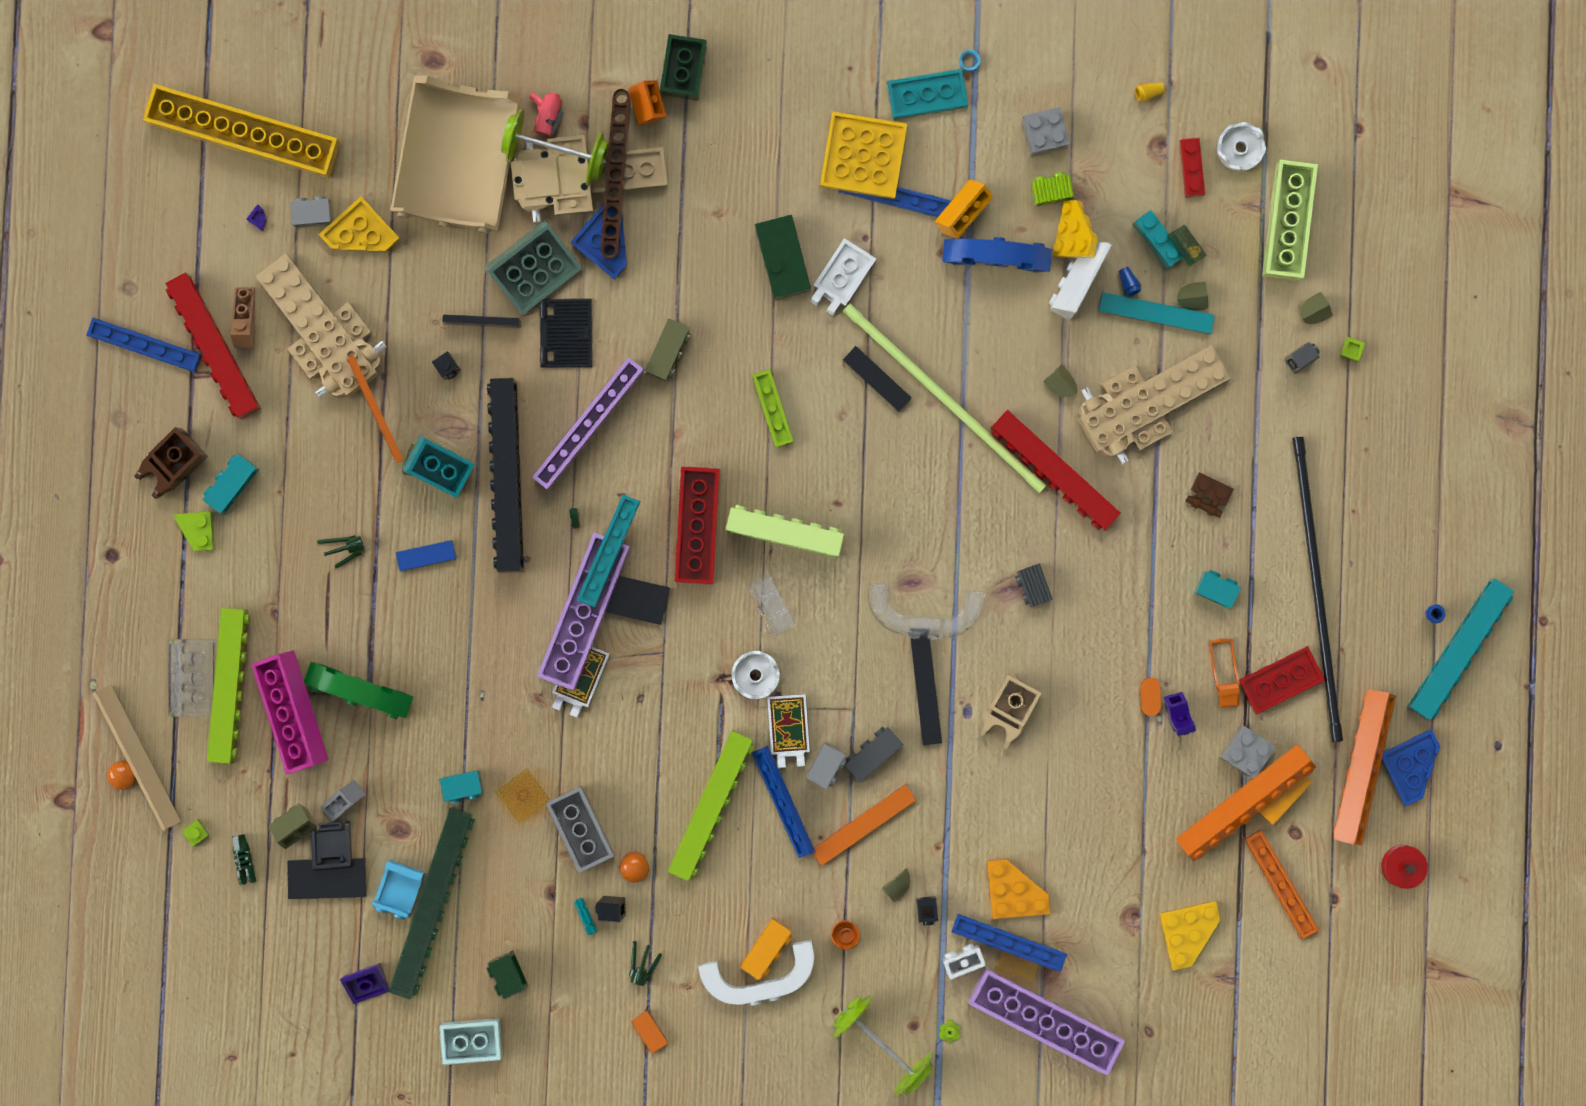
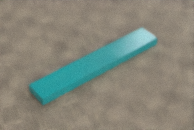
M1106 292L1101 294L1098 309L1099 312L1211 334L1215 315Z
M624 494L622 495L577 601L593 608L596 607L641 501Z

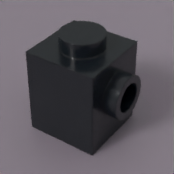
M448 351L432 361L444 380L454 378L458 375V371L461 370Z
M603 896L595 905L598 921L621 922L626 916L625 897Z

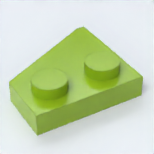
M211 511L173 514L193 551L214 550Z

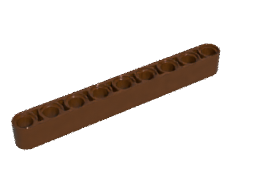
M625 89L616 90L612 98L601 237V254L608 261H613L618 257L620 247L631 98ZM625 95L627 100L624 103L617 102L618 96ZM618 114L626 116L622 122H617L615 118ZM622 133L624 138L621 141L614 140L615 134ZM615 152L623 154L620 160L612 158ZM619 171L621 176L618 179H612L611 173ZM612 190L620 192L617 198H611L609 193ZM616 209L618 214L615 217H609L608 211ZM609 228H615L616 234L610 237L606 235V231ZM613 247L615 252L613 255L608 256L605 254V249Z

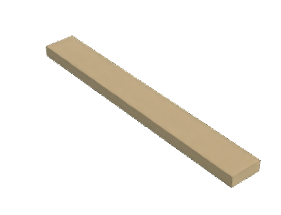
M112 686L93 693L162 830L164 831L179 824L181 820Z

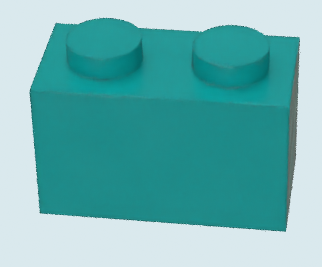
M1212 570L1203 572L1194 593L1223 607L1232 609L1241 587L1237 586L1238 582L1227 578V580L1219 578L1220 574Z
M479 770L439 779L444 802L449 801L450 804L461 802V798L467 796L469 800L480 798L479 794L484 793Z

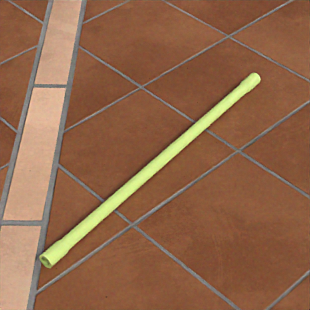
M851 303L843 310L854 323H857L1023 476L1038 493L1046 487L1047 484L1020 462L864 318L863 314Z

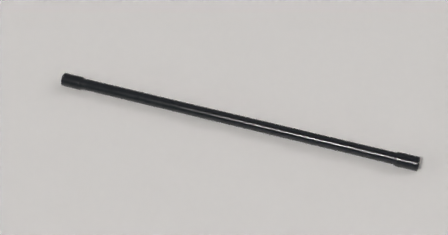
M1304 436L1295 437L1292 440L1298 471L1325 679L1331 742L1343 741V735L1339 720L1305 457Z

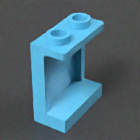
M388 860L372 906H375V910L386 913L389 911L394 913V917L405 919V917L411 916L426 872Z

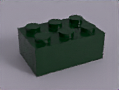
M672 34L668 35L660 86L661 95L699 101L707 40Z

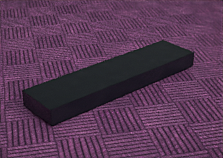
M445 314L442 317V322L450 325L521 328V320L519 318Z
M857 346L843 359L852 370L898 412L912 398Z

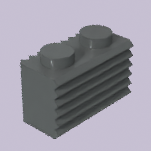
M1307 342L1286 356L1285 362L1295 374L1320 358L1318 354L1320 351L1314 343Z
M1040 563L1017 571L1018 575L1015 576L1018 587L1022 586L1024 594H1022L1025 605L1029 604V607H1034L1053 600Z

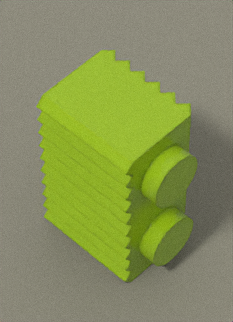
M1065 172L1053 174L1054 177L1046 178V176L1036 177L1035 181L1031 183L1035 206L1073 199L1074 193L1070 174L1065 175Z

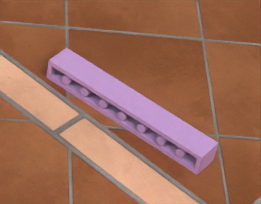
M628 357L532 478L547 490H550L645 372L644 369Z

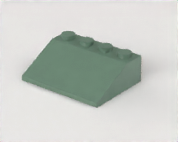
M544 220L488 263L485 269L521 315H523L578 273L582 267Z

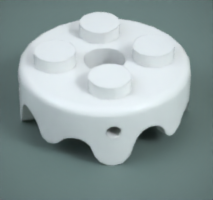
M1247 122L1229 125L1221 133L1217 142V154L1220 161L1227 168L1234 171H1247L1254 168L1262 160L1266 151L1262 130ZM1243 143L1246 147L1245 152H1238L1235 148L1236 144Z
M761 651L747 652L741 655L733 665V685L740 694L747 698H764L770 695L778 685L780 677L778 665L767 653ZM754 669H758L761 672V678L757 681L752 680L750 677V672Z

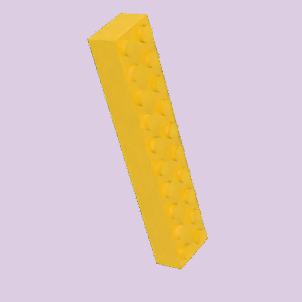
M153 84L143 116V121L148 125L328 179L331 177L341 144L337 138L157 84Z

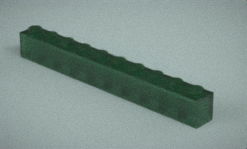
M454 807L449 808L389 993L411 1000L419 992L420 985L418 981L425 974L427 966H424L426 958L429 959L433 948L430 945L432 940H436L439 931L436 927L438 922H442L445 913L442 908L444 903L447 904L451 893L448 890L450 885L455 883L457 874H454L456 866L460 867L463 856L460 854L462 848L466 849L469 838L466 836L468 830H472L475 823L473 813Z

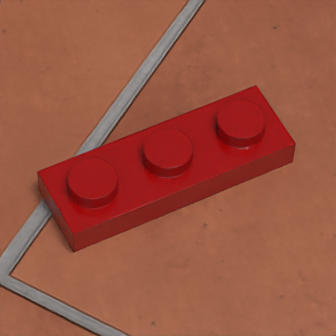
M1200 138L1181 139L1180 151L1185 197L1204 196L1205 186Z

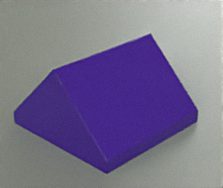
M381 963L340 978V982L353 1004L390 991Z

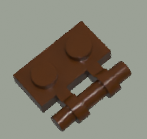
M1199 472L1190 489L1197 494L1195 498L1188 495L1185 502L1191 504V507L1195 509L1200 508L1206 511L1210 516L1214 515L1220 518L1223 511L1217 509V505L1220 504L1225 507L1234 489ZM1204 496L1212 500L1211 505L1201 501L1202 497Z

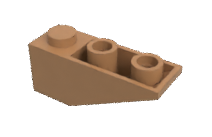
M254 287L235 288L230 332L234 348H254Z

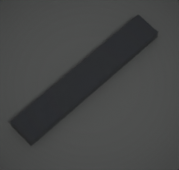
M929 629L909 631L923 745L942 743Z

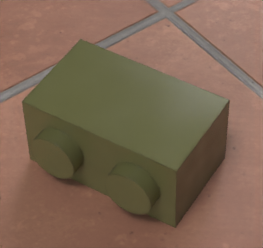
M300 803L291 807L289 811L277 817L268 825L276 842L285 849L317 827L309 811Z

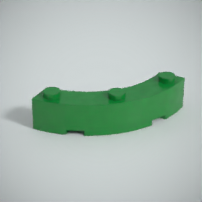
M312 661L304 679V683L310 686L309 690L318 693L324 691L346 699V703L357 707V704H361L386 712V716L393 719H398V716L406 718L413 700V696L404 692L372 684V682L343 674L341 671Z

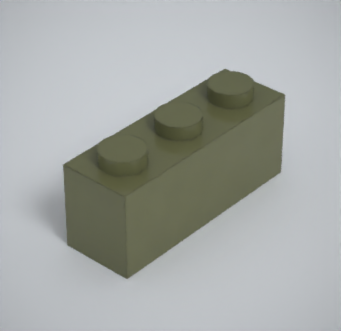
M668 318L645 369L646 373L666 382L668 378L672 379L676 368H674L676 360L680 361L684 353L681 349L684 343L688 344L692 334L689 333L690 327Z

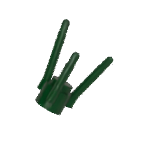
M353 535L343 538L318 540L317 543L349 541L346 542V546L324 553V556L345 550L353 553L337 563L335 568H338L353 558L362 555L361 552L365 551L360 536L356 537Z
M633 941L631 970L629 973L632 976L630 982L645 986L646 981H650L651 974L662 954L659 953L647 973V969L644 968L650 945H647L641 965L636 967L635 970L637 942Z

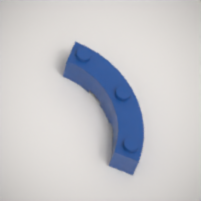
M960 236L959 239L953 237L952 239H944L942 262L953 265L985 263L988 266L1008 267L1011 265L1017 266V269L1032 272H1050L1052 249L1046 248L1045 244L1033 243L1031 245L1005 241V238L1002 237L986 240L964 239L963 236Z

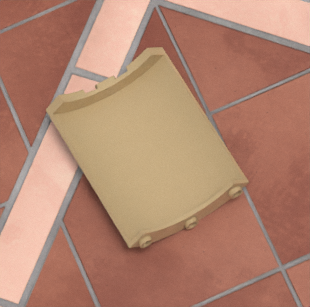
M414 75L390 211L398 213L397 216L408 219L410 216L436 222L438 226L449 228L452 225L478 229V232L489 234L490 231H498L510 163L506 162V154L501 152L503 132L510 115H517L519 112L522 96L510 91L487 90V92H480L474 87L459 85V87L448 85L449 82L428 75Z

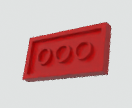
M1308 646L1239 679V683L1256 715L1325 681Z

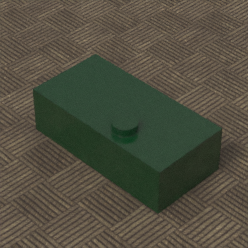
M792 214L755 224L774 301L811 292Z

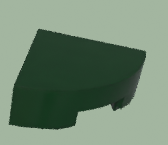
M571 508L569 512L572 528H580L578 508Z

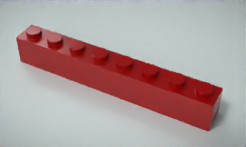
M185 272L166 282V293L171 300L174 299L177 305L174 307L178 315L184 317L186 322L183 324L188 333L192 332L195 338L192 341L198 350L201 349L203 353L201 358L206 366H210L212 370L210 374L214 382L219 383L222 388L219 390L224 400L227 399L231 406L228 408L233 417L236 416L239 419H243L261 409L191 276Z
M1006 410L991 427L993 431L991 433L998 440L1002 438L1007 443L1005 446L1011 452L1020 454V460L1027 466L1031 464L1035 468V474L1041 479L1045 477L1050 482L1048 485L1056 492L1059 490L1064 495L1062 498L1071 505L1073 503L1078 507L1077 512L1084 518L1088 516L1092 520L1091 524L1097 530H1106L1121 514L1009 410Z

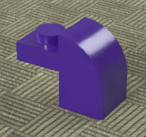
M1183 692L1165 696L1164 701L1169 721L1177 736L1195 732L1196 726L1190 716L1188 702Z

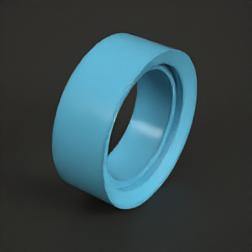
M965 50L960 55L959 65L964 71L972 72L979 67L980 56L976 51ZM971 54L976 57L977 63L974 67L968 68L963 64L962 59L965 55Z

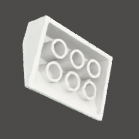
M1097 241L1094 258H1076L1075 261L1071 260L1066 269L1069 271L1067 277H1062L1058 284V287L1061 288L1057 295L1053 294L1049 302L1052 305L1050 311L1068 320L1075 315L1111 244Z

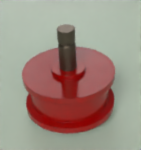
M1397 845L1390 848L1384 854L1381 870L1383 876L1390 884L1403 889H1411L1424 881L1428 872V864L1425 856L1418 849L1407 845Z

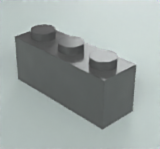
M881 727L874 733L876 737L871 742L869 739L860 746L861 750L857 754L853 752L846 758L847 763L844 765L859 782L863 781L904 745L889 727L886 729Z

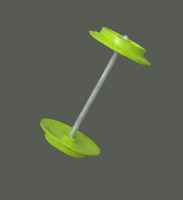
M521 108L517 115H510L503 132L501 152L506 154L507 163L511 162L519 140H523L590 160L586 185L589 186L592 180H599L604 164L607 163L606 157L609 142L604 141V133L602 131L596 140L592 155L520 135L524 120V109Z
M871 995L864 999L858 996L846 1008H843V1011L834 1021L833 1026L836 1030L833 1037L837 1038L855 1022L908 1072L896 1086L893 1095L897 1096L902 1092L905 1095L910 1094L926 1079L933 1069V1065L930 1063L933 1054L925 1055L911 1069L858 1019L872 1000Z

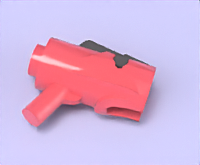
M532 92L529 98L538 105L539 111L538 116L535 118L533 131L539 135L551 138L554 136L563 117V112L560 110L562 100L559 99L560 95L549 92L542 99Z

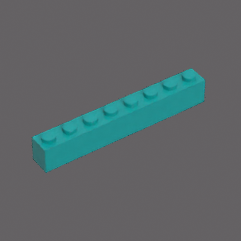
M1496 579L1488 581L1407 707L1426 720L1434 719L1440 712L1439 706L1442 702L1445 703L1451 694L1449 692L1450 689L1459 683L1461 679L1460 674L1470 666L1472 662L1470 659L1473 654L1476 655L1481 649L1482 645L1480 643L1491 634V626L1502 617L1503 613L1501 611L1504 606H1508L1513 600L1512 594L1514 591Z

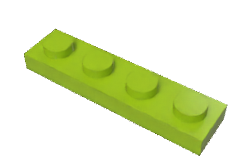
M768 369L752 374L775 448L793 443L771 370Z

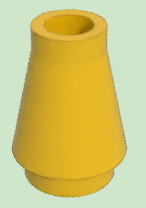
M1162 82L1139 83L1138 86H1135V96L1138 101L1145 102L1165 92Z

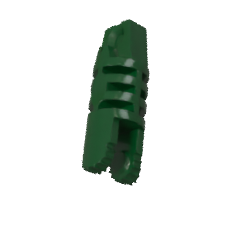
M245 834L233 836V854L235 855L234 860L237 866L239 884L245 885L247 879L250 883L256 882L250 847L246 841Z

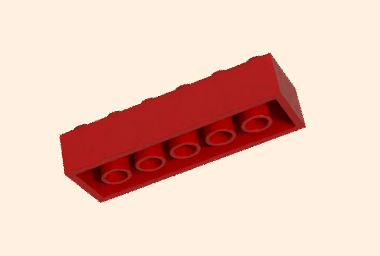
M681 467L675 583L714 585L720 469Z

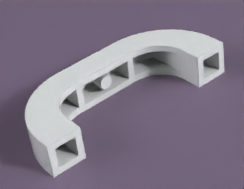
M812 940L793 943L795 965L792 971L784 977L746 986H732L722 978L718 960L698 965L701 980L710 994L725 1003L735 1005L750 1003L753 1006L761 1004V1000L769 999V1001L781 999L780 996L794 992L808 979L814 963Z

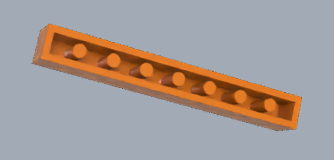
M1368 689L1364 695L1363 712L1359 716L1360 725L1355 733L1356 742L1350 755L1351 764L1346 772V785L1342 790L1343 799L1337 811V824L1333 828V839L1362 846L1396 695Z
M1297 744L1178 836L1176 841L1193 862L1203 858L1207 851L1217 847L1225 837L1234 834L1238 827L1248 823L1256 813L1264 811L1269 803L1273 800H1278L1282 793L1295 787L1300 779L1309 776L1316 766Z

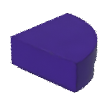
M257 204L246 220L263 232L266 226V215L264 210Z

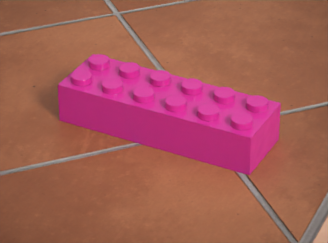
M294 650L251 664L286 774L329 761Z

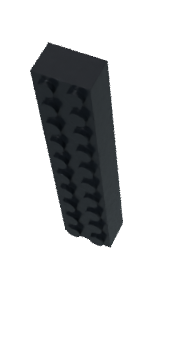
M514 378L490 379V384H487V395L491 397V403H488V414H490L492 421L488 422V431L492 435V441H489V452L493 454V460L490 461V472L494 475V480L490 481L491 491L494 493V499H491V509L495 512V518H492V530L496 531V538H493V549L496 550L497 556L493 557V566L499 573L524 572L517 381Z

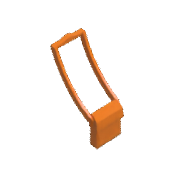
M1219 638L1209 641L1216 689L1219 693L1220 708L1239 706L1240 683L1234 656L1232 638ZM1230 642L1236 683L1218 685L1212 644Z

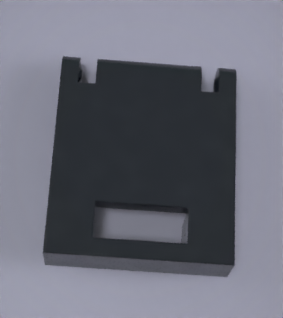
M345 821V830H343L342 822L319 823V832H316V828L311 831L312 870L352 868L350 821ZM340 857L341 863L323 865V859Z

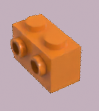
M657 80L642 81L628 88L638 125L653 124L667 117Z

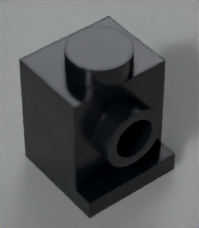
M936 897L916 898L918 922L923 923V926L934 925V921H938ZM924 908H930V913L924 914Z

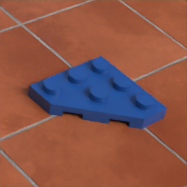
M603 204L574 237L571 244L615 280L627 266L623 212L619 255L615 260L608 261L601 254ZM616 209L608 211L609 217H615L618 214ZM609 228L606 231V235L610 237L616 234L615 228ZM613 247L605 249V254L608 256L613 255L615 252Z
M1432 729L1383 752V765L1405 807L1423 798L1427 782L1430 779L1434 767L1433 764L1440 749Z

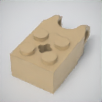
M1008 674L985 716L984 727L980 735L984 736L986 731L994 725L1004 727L1007 737L1003 747L1007 749L1011 741L1021 733L1042 692ZM1018 695L1021 704L1013 705L1011 697Z

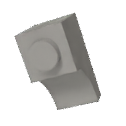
M353 780L335 793L321 806V809L333 822L359 802L366 794Z

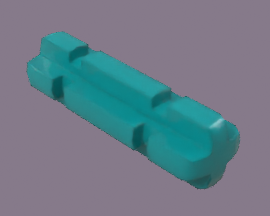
M584 898L575 900L574 905L579 910L578 914L583 926L586 927L587 935L596 933V926L592 923L593 919L588 907H585Z

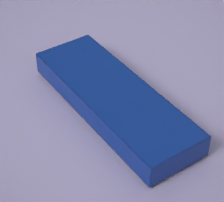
M453 540L399 551L396 552L399 571L454 560L456 559Z

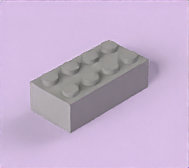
M583 786L546 803L578 873L615 856Z

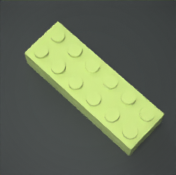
M1279 160L1276 163L1262 277L1293 281L1304 279L1318 164Z
M735 505V508H730L726 525V532L837 558L839 557L844 536L843 533H840L841 529L829 527V530L821 529L822 525L811 523L810 526L804 525L803 520L792 518L791 521L784 520L782 515L773 514V517L766 516L764 511L754 509L753 513L747 511V507Z

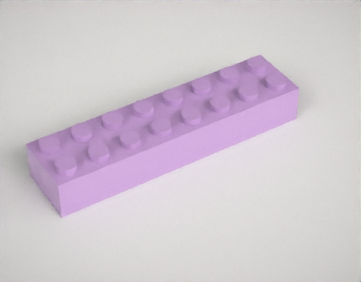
M597 533L592 535L537 675L538 678L575 691L631 549L630 546L622 544L596 607L593 608L577 601V598L604 536Z
M986 967L968 999L969 1005L1107 1076L1125 1042L1122 1037Z

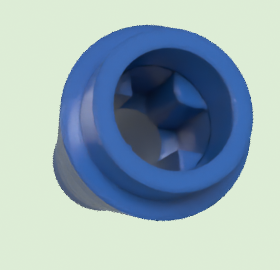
M1124 267L1118 271L1123 292L1128 297L1141 291V284L1129 267Z
M1431 605L1426 610L1425 617L1432 623H1440L1445 618V610L1441 605Z

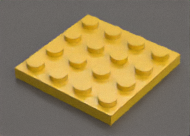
M832 111L820 187L895 199L907 124Z

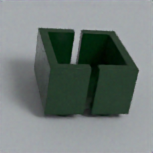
M513 950L492 959L488 963L487 972L490 978H494L497 984L494 987L498 996L506 999L524 991L528 987V983Z

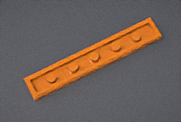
M352 354L346 358L394 460L399 463L404 459L356 358Z
M904 784L815 846L814 856L820 865L823 866L915 802V797L906 784Z
M1262 830L1244 839L1300 938L1304 940L1318 932L1317 925Z

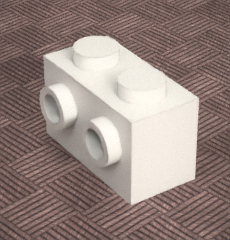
M973 944L964 946L961 952L951 951L946 953L945 958L942 959L950 980L986 966L979 946H974Z

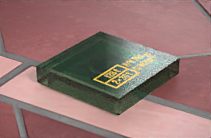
M1186 225L1179 227L1168 235V238L1189 266L1207 256Z

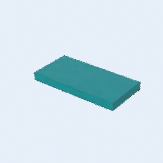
M962 69L887 81L893 120L968 107Z

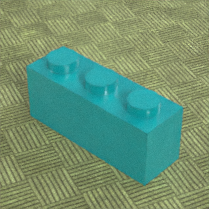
M1149 210L1133 223V226L1166 270L1185 256L1152 210Z
M239 454L233 455L227 462L229 466L225 471H221L216 476L215 484L209 486L203 494L205 497L202 500L220 514L225 515L259 471V468Z

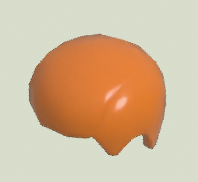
M127 761L115 762L109 767L107 772L108 782L118 790L128 789L136 781Z
M637 851L629 852L623 856L620 862V872L625 880L631 883H638L647 877L649 864L643 854Z
M838 921L832 927L831 939L837 948L850 950L859 943L860 932L853 922Z

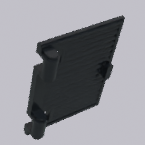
M592 299L541 300L540 368L592 367ZM547 306H553V315H547ZM548 352H554V361H548Z

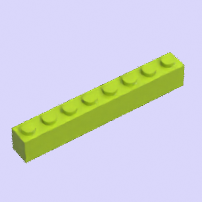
M221 608L207 762L230 764L234 763L238 756V748H235V745L240 735L237 724L241 720L239 702L243 700L241 683H244L245 672L242 670L243 664L246 663L247 653L244 652L245 644H248L249 637L248 633H246V626L250 624L248 610Z
M733 730L731 731L668 869L669 873L689 881L690 877L695 878L699 869L695 866L698 859L702 861L707 850L703 848L706 842H711L715 834L712 832L714 824L719 825L723 816L719 813L722 807L726 808L730 801V797H728L730 789L735 790L739 781L735 778L738 772L742 773L746 766L744 758L746 754L751 755L755 746L751 744L753 739Z

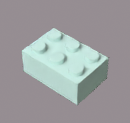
M500 1018L442 1022L440 1025L442 1065L502 1059L503 1048Z

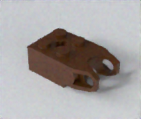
M175 427L148 453L149 455L142 461L134 477L141 480L154 473L158 482L151 496L158 499L180 485L208 455L184 429Z

